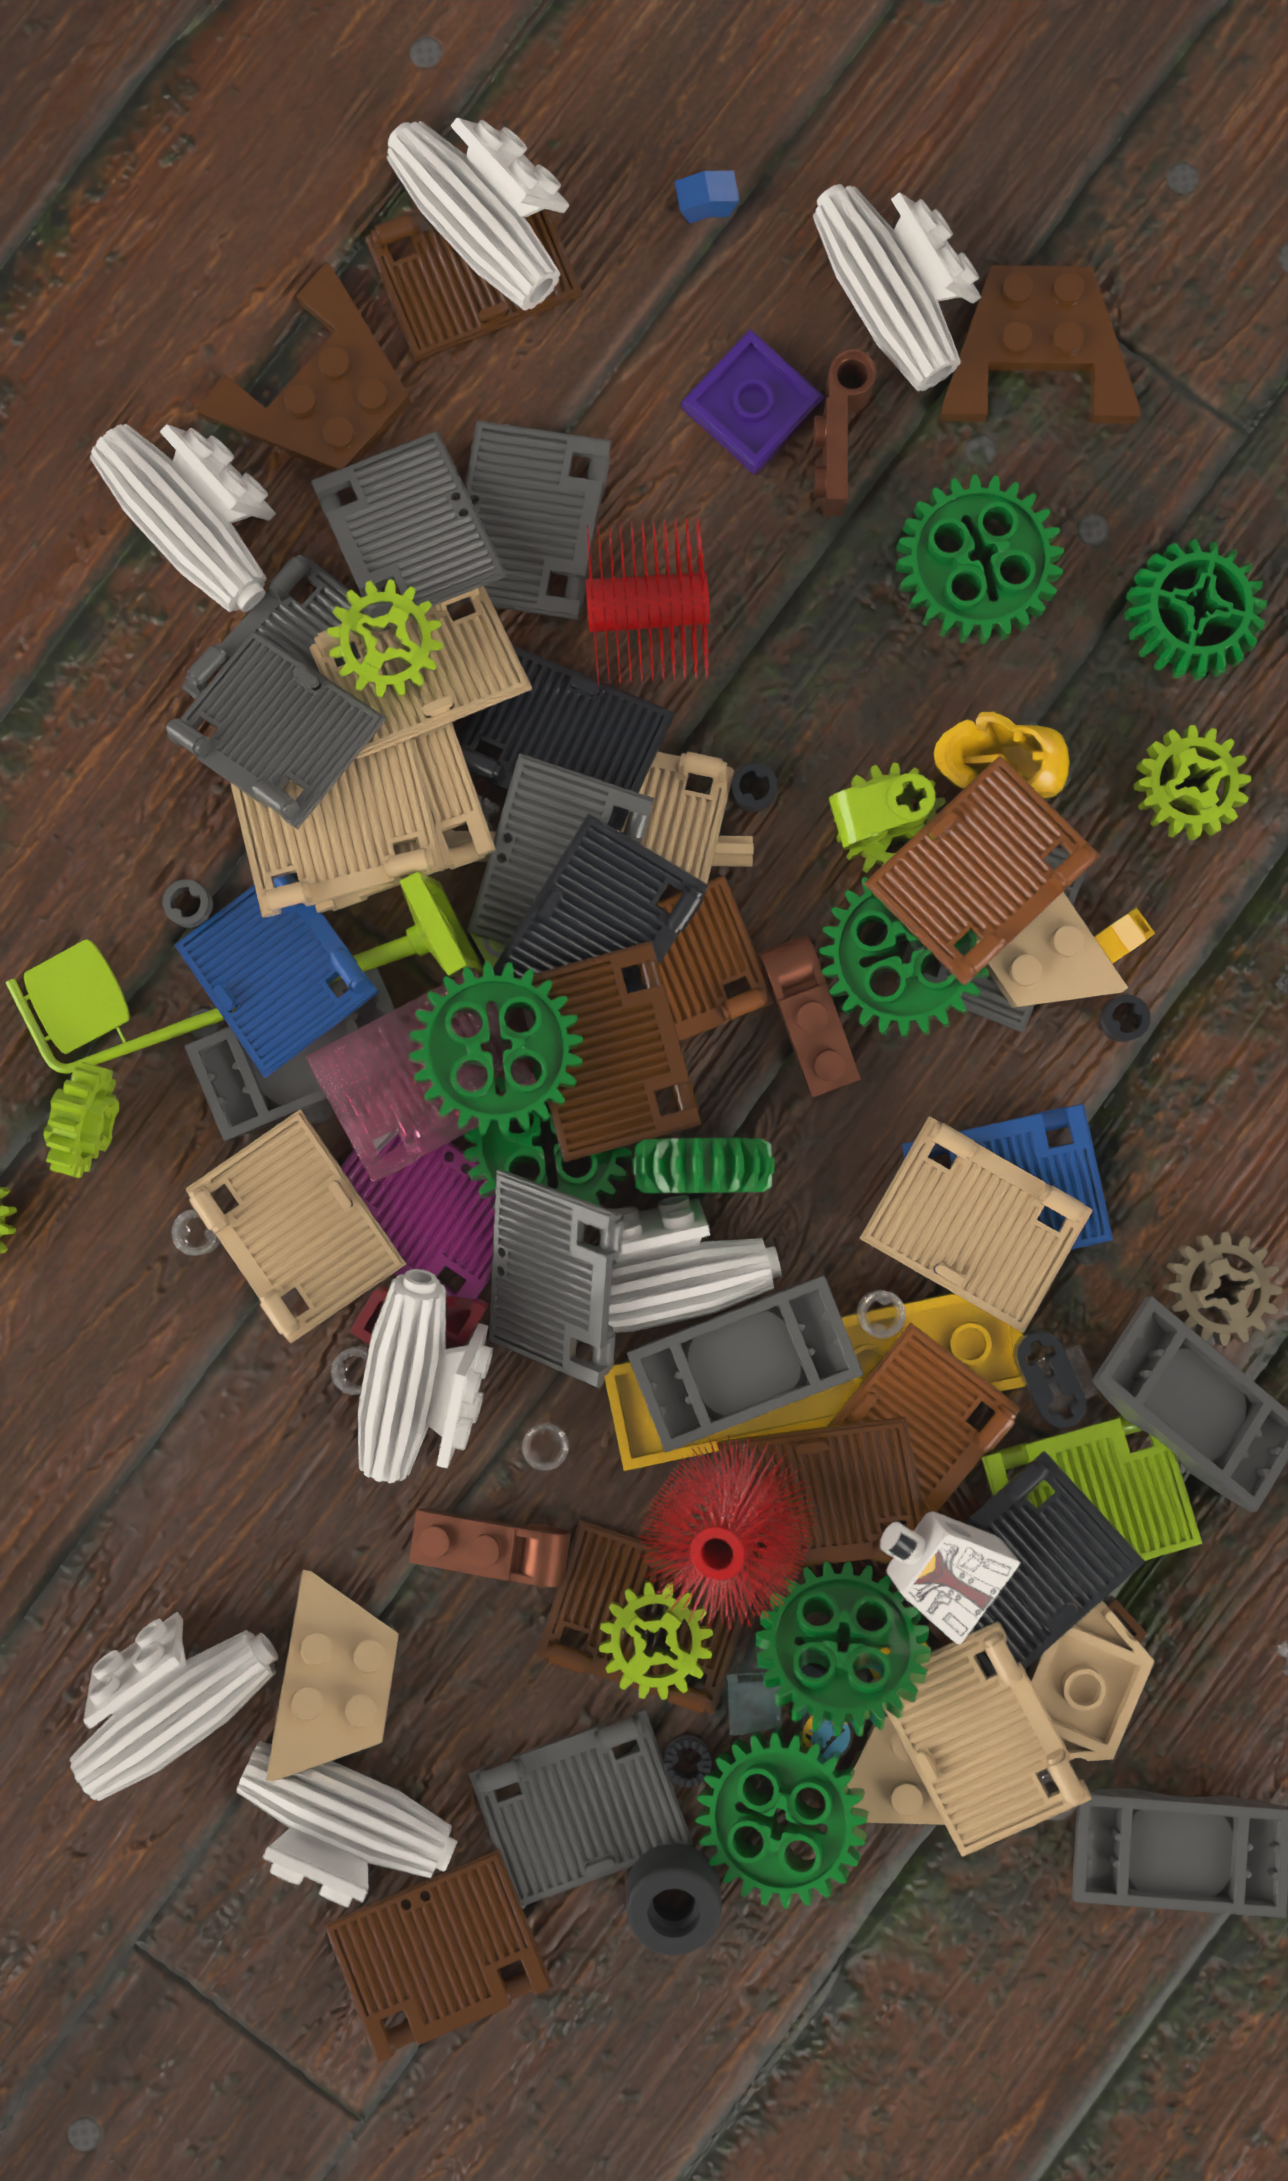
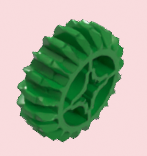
M1197 539L1190 540L1185 545L1184 551L1176 543L1171 544L1165 550V556L1155 553L1147 561L1148 569L1141 568L1134 576V581L1138 586L1130 588L1127 592L1126 600L1135 606L1128 608L1124 614V620L1139 623L1129 632V640L1144 639L1146 644L1139 650V657L1144 658L1151 652L1155 653L1159 657L1154 664L1155 671H1161L1168 663L1173 664L1172 674L1174 679H1180L1188 667L1194 681L1204 678L1207 670L1214 677H1217L1226 671L1227 664L1233 667L1240 664L1244 660L1243 651L1250 652L1257 645L1258 640L1253 634L1259 633L1264 629L1266 622L1257 614L1266 609L1268 601L1253 597L1262 588L1263 581H1248L1246 575L1252 570V563H1245L1240 568L1233 563L1237 555L1236 549L1229 550L1222 557L1218 555L1219 547L1217 541L1210 542L1203 552ZM1182 575L1196 576L1195 581L1187 590L1174 588L1172 592L1160 589L1162 584L1171 578ZM1215 585L1221 589L1228 602L1217 594ZM1196 597V613L1201 615V617L1194 624L1196 616H1194L1195 611L1194 607L1189 604ZM1161 618L1168 620L1174 626L1176 637L1168 631ZM1219 628L1229 630L1226 640L1211 646H1195V642L1203 633V630L1216 632Z
M679 1138L643 1140L635 1145V1158L632 1159V1175H635V1188L643 1193L765 1192L772 1187V1174L775 1173L772 1144L764 1139Z

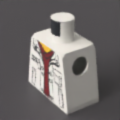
M936 1512L925 1514L914 1531L899 1522H893L886 1528L880 1540L881 1550L894 1557L888 1565L887 1573L900 1593L959 1645L1020 1564L1005 1543L997 1536Z

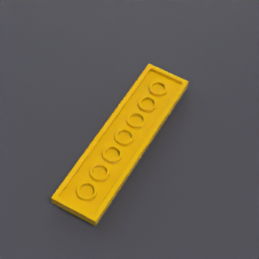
M955 1293L841 1316L863 1372L862 1376L666 1453L630 1361L613 1364V1369L604 1378L623 1469L626 1471L682 1459V1457L688 1458L687 1455L689 1457H693V1454L697 1456L694 1451L698 1455L701 1452L703 1454H707V1452L712 1453L711 1444L716 1452L719 1451L716 1440L717 1442L728 1440V1435L729 1439L827 1427L910 1322L1000 1392L1024 1387L1025 1385L1013 1358L1014 1344L1022 1335V1332Z

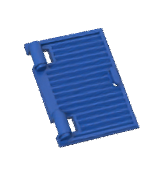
M293 873L274 878L275 887L298 882ZM253 885L174 946L264 1078H267L378 994L379 991L357 964V960L321 912H317L315 905L307 907L303 903L281 908L282 914L263 918L255 885ZM341 976L350 990L338 998L329 984Z
M1084 1104L1060 1107L958 1131L974 1140L975 1143L1045 1183L1053 1185L1093 1210L1071 1249L1113 1240ZM1069 1127L1072 1143L1049 1148L1046 1132ZM915 1140L901 1144L904 1159ZM935 1143L928 1158L948 1154L951 1166L957 1155ZM1044 1206L1037 1220L1058 1232L1066 1217Z

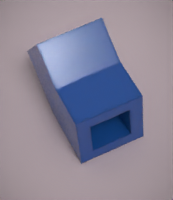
M703 171L675 181L680 212L689 224L709 217H729L739 202L734 171Z

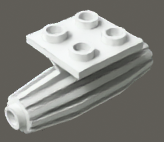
M456 118L451 127L468 145L467 155H465L422 121L411 124L405 122L399 125L388 139L389 149L387 153L389 155L387 160L420 212L479 276L523 310L533 309L537 304H541L554 290L555 285L558 284L560 272L525 218L543 209L561 213L567 210L570 204L559 194L558 190L561 184L557 178L545 167L539 164L535 167L524 155L527 150L524 142L506 127H503L500 131L494 129L483 120H480L477 124Z
M842 184L834 185L818 198L816 202L818 207L816 213L813 214V219L836 278L877 346L917 391L927 390L929 387H933L946 379L961 363L938 302L961 297L972 304L981 298L973 284L979 279V276L963 252L957 255L949 245L947 239L953 233L943 216L937 209L931 212L922 199L915 203L900 192L891 199L901 215L893 229L857 187L847 186L844 188Z
M120 424L116 428L108 430L92 448L90 459L123 511L184 577L227 611L232 612L233 610L241 609L242 612H248L253 609L266 594L263 587L267 578L231 523L251 516L270 521L276 513L264 501L268 496L266 490L252 476L247 473L242 476L230 463L234 459L233 454L221 441L212 435L207 439L192 428L184 431L166 424L160 433L176 449L172 460L127 424L124 426Z
M686 1195L672 1196L659 1201V1207L638 1211L637 1207L619 1208L618 1210L624 1216L622 1253L612 1264L608 1325L613 1327L615 1333L639 1331L714 1314L774 1289L773 1279L782 1277L775 1246L765 1248L762 1238L701 1242V1238L709 1236L710 1233L699 1198L689 1200V1197Z
M408 1270L405 1275L401 1274L396 1279H393L371 1335L358 1406L359 1469L364 1471V1475L368 1478L372 1477L375 1481L379 1482L388 1481V1483H395L396 1480L402 1481L406 1479V1476H409L429 1427L442 1436L437 1466L448 1468L455 1449L465 1450L472 1423H476L483 1401L484 1393L479 1392L481 1378L485 1379L493 1352V1348L484 1346L488 1326L478 1323L469 1345L445 1349V1287L440 1284V1281L437 1280L433 1273L426 1270Z
M176 1612L164 1622L161 1619H156L149 1623L136 1636V1642L119 1653L117 1650H113L103 1656L92 1669L83 1721L91 1729L110 1714L112 1716L70 1757L71 1770L74 1772L75 1779L80 1783L84 1792L88 1793L92 1799L101 1801L159 1772L227 1723L275 1675L276 1670L273 1662L278 1660V1654L270 1640L263 1633L254 1636L253 1633L245 1630L186 1660L182 1642L183 1618Z
M259 1741L240 1779L236 1792L289 1828L275 1842L268 1846L263 1858L273 1862L270 1873L297 1885L302 1882L305 1876L323 1884L319 1892L321 1896L349 1907L352 1898L363 1902L369 1887L368 1863L431 1878L435 1868L445 1872L457 1844V1840L448 1837L452 1829L450 1824L399 1790L333 1761L275 1782L266 1781L272 1744Z

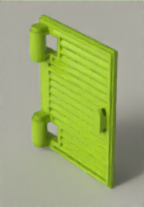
M1122 1415L1033 1442H1025L1000 1449L981 1457L991 1493L994 1496L1009 1482L1005 1470L1029 1464L1045 1450L1144 1560L1202 1544L1176 1454L1150 1434L1152 1446L1130 1452L1125 1436L1143 1430L1128 1422ZM1044 1479L1026 1496L1038 1508L1056 1491Z

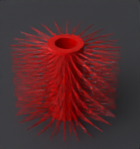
M698 517L696 521L698 572H693L690 532L686 518L687 570L681 573L677 520L675 519L676 573H670L669 548L664 519L665 574H659L656 531L653 520L655 575H648L644 525L642 521L644 575L636 576L633 527L631 522L634 576L625 577L622 528L620 523L623 577H614L609 523L612 577L603 578L598 524L601 578L592 579L587 525L590 579H586L589 633H594L598 686L599 671L596 632H605L610 684L607 632L616 631L619 680L621 684L618 631L627 630L630 681L632 683L629 630H637L641 682L643 683L640 629H648L652 681H654L651 629L659 628L660 658L664 681L662 628L669 627L671 661L675 680L673 631L674 627H680L681 654L686 680V636L684 626H690L695 678H697L696 625H701L705 675L708 678L707 625L710 624L707 572L703 571L702 538Z
M728 1435L732 1461L731 1473L729 1472V1453L726 1454L725 1442L724 1449L728 1474L716 1440L721 1464L712 1444L711 1448L717 1472L708 1452L709 1463L702 1452L700 1453V1458L694 1451L703 1463L704 1470L698 1462L704 1475L701 1473L698 1465L696 1466L693 1463L698 1470L697 1472L690 1462L688 1463L682 1457L692 1469H688L683 1462L679 1463L688 1470L695 1482L688 1476L686 1471L684 1473L687 1477H684L678 1470H675L683 1479L676 1476L673 1472L671 1474L679 1481L670 1476L668 1478L672 1479L678 1487L672 1483L670 1484L682 1492L670 1488L663 1483V1486H666L671 1492L660 1487L669 1496L658 1491L667 1500L656 1497L667 1504H661L653 1499L662 1508L652 1506L661 1512L648 1508L664 1517H658L649 1513L648 1515L669 1522L648 1519L658 1525L642 1523L663 1530L643 1528L669 1534H645L663 1535L659 1537H676L654 1539L638 1536L664 1542L640 1541V1543L670 1545L644 1547L664 1548L649 1554L678 1550L669 1554L638 1557L661 1556L643 1563L672 1558L652 1567L683 1558L660 1571L646 1575L650 1576L680 1566L659 1577H667L682 1568L679 1573L669 1580L683 1572V1575H679L671 1584L661 1590L663 1591L676 1581L680 1582L690 1573L672 1591L674 1592L686 1580L688 1581L682 1588L683 1591L678 1596L679 1599L674 1606L698 1579L684 1606L685 1608L704 1576L706 1577L690 1619L710 1582L701 1617L702 1621L706 1604L708 1607L710 1600L709 1629L714 1594L716 1593L713 1619L715 1617L718 1587L720 1585L718 1610L721 1596V1625H723L722 1601L724 1597L726 1616H728L729 1629L731 1630L727 1606L728 1586L730 1607L732 1605L734 1621L731 1588L742 1624L738 1600L750 1625L742 1591L753 1615L754 1612L751 1608L750 1600L759 1614L760 1612L751 1596L757 1606L759 1605L764 1611L755 1598L754 1590L764 1605L755 1587L761 1597L763 1596L771 1607L772 1605L759 1588L768 1596L769 1600L771 1599L777 1605L767 1592L778 1601L780 1600L775 1597L763 1579L771 1586L773 1591L775 1590L781 1596L770 1582L777 1588H779L777 1584L786 1588L779 1582L781 1581L789 1586L792 1585L784 1580L780 1574L791 1581L793 1580L785 1573L798 1578L789 1571L800 1574V1572L795 1571L791 1567L801 1568L791 1561L801 1565L803 1563L798 1562L792 1557L804 1560V1558H800L795 1554H802V1552L796 1549H801L808 1553L809 1551L794 1545L807 1546L806 1544L792 1540H802L812 1544L811 1541L804 1540L798 1536L814 1538L794 1531L814 1533L804 1531L807 1529L798 1530L792 1527L813 1528L797 1525H802L803 1523L817 1524L807 1523L810 1521L795 1520H816L813 1518H800L807 1516L805 1514L814 1513H792L817 1505L795 1506L813 1499L785 1504L807 1494L796 1496L789 1500L785 1499L774 1504L797 1491L811 1487L800 1488L778 1496L802 1483L800 1482L794 1486L791 1484L775 1494L794 1479L792 1478L776 1489L791 1475L780 1481L784 1477L782 1476L771 1486L787 1470L785 1469L775 1478L774 1472L779 1470L778 1467L783 1460L779 1461L761 1482L774 1454L752 1487L751 1485L767 1446L748 1480L756 1445L754 1452L752 1449L750 1459L749 1457L747 1459L748 1436L745 1464L743 1467L744 1443L739 1474L741 1450L738 1462L736 1438L734 1468L733 1446L731 1451ZM720 1468H721L722 1473H723V1481H722V1477H721V1474H720ZM699 1504H702L707 1511H701ZM806 1507L801 1509L784 1511L787 1508ZM691 1514H700L702 1519L693 1518ZM791 1515H803L798 1517H786ZM665 1523V1524H670V1525H675V1526H664V1525H662V1524ZM790 1523H801V1524H796V1525H781V1524H790ZM786 1535H793L797 1538L788 1537ZM756 1542L764 1543L767 1548H760ZM689 1549V1550H687V1551H685V1552H683V1553H677V1552H681V1551H683V1550ZM752 1551H757L759 1558ZM735 1579L741 1595L742 1603L736 1591ZM746 1581H747V1584H748V1586H749L751 1592L749 1591V1589H748L747 1586H746Z

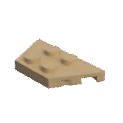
M1064 892L985 966L1012 1008L1116 994L1128 989Z
M303 1570L301 1574L266 1781L270 1782L278 1781L340 1757L382 1743L399 1634L312 1571Z
M1103 1601L1031 1664L1027 1673L1070 1754L1069 1761L1074 1758H1083L1087 1761L1114 1759L1154 1664L1153 1658Z
M885 1714L884 1729L879 1730L872 1723L867 1732L868 1738L862 1750L857 1752L849 1767L854 1768L856 1772L847 1785L848 1788H863L865 1791L863 1799L854 1807L869 1811L866 1823L945 1825L889 1716Z

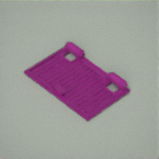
M415 1117L372 1160L355 1146L341 1166V1169L405 1261L406 1265L393 1273L394 1275H405L408 1270L422 1269L433 1273L438 1278L442 1270L447 1266L466 1279V1282L457 1293L440 1281V1284L445 1287L446 1295L476 1299L492 1277L494 1204L496 1194L482 1199L479 1195V1190L487 1180L471 1181L468 1173L480 1162L466 1161L464 1153L460 1148Z

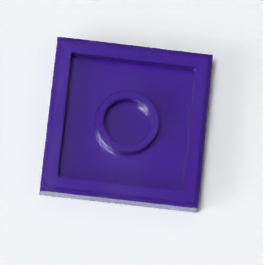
M750 329L683 399L681 409L751 473L756 475L823 404L825 396Z

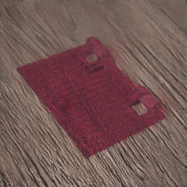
M472 969L471 971L473 972L474 976L476 978H479L475 969ZM463 974L453 979L458 986L464 983ZM444 984L431 991L442 997L447 995ZM428 993L305 1057L373 1183L398 1172L418 1161L419 1158L479 1127V1120L472 1118L463 1130L459 1129L460 1112L456 1110L447 1117L441 1118L439 1112L444 1100L439 1098L427 1103L424 1099L426 1092L433 1086L432 1083H415L414 1075L424 1069L425 1064L410 1062L409 1053L423 1049V1045L412 1041L409 1035L410 1031L426 1029V1026L416 1018V1011L425 1010L433 1012L435 1008L427 998ZM489 1003L486 1008L490 1041L489 1047L481 1049V1051L491 1053L495 1077L503 1072L502 1059L504 1051L511 1048L510 1046H502L500 1043L497 1009L493 1003ZM463 1013L454 1018L451 1027L456 1035L462 1038H470L480 1032L482 1024L477 1016L471 1013ZM525 1060L516 1062L510 1069L511 1076L516 1083L522 1086H530L536 1083ZM475 1065L462 1068L457 1075L458 1084L467 1091L480 1090L485 1086V1081L488 1080L485 1071ZM506 1090L502 1091L497 1095L503 1096L506 1093ZM396 1129L403 1145L380 1157L373 1141Z

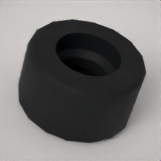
M678 1843L658 1845L642 1854L631 1868L626 1890L628 1925L638 1941L654 1952L671 1956L691 1953L706 1945L718 1929L722 1915L719 1874L715 1867L710 1865V1859L696 1848ZM675 1888L684 1890L694 1897L691 1904L678 1909L662 1907L653 1900L656 1894Z

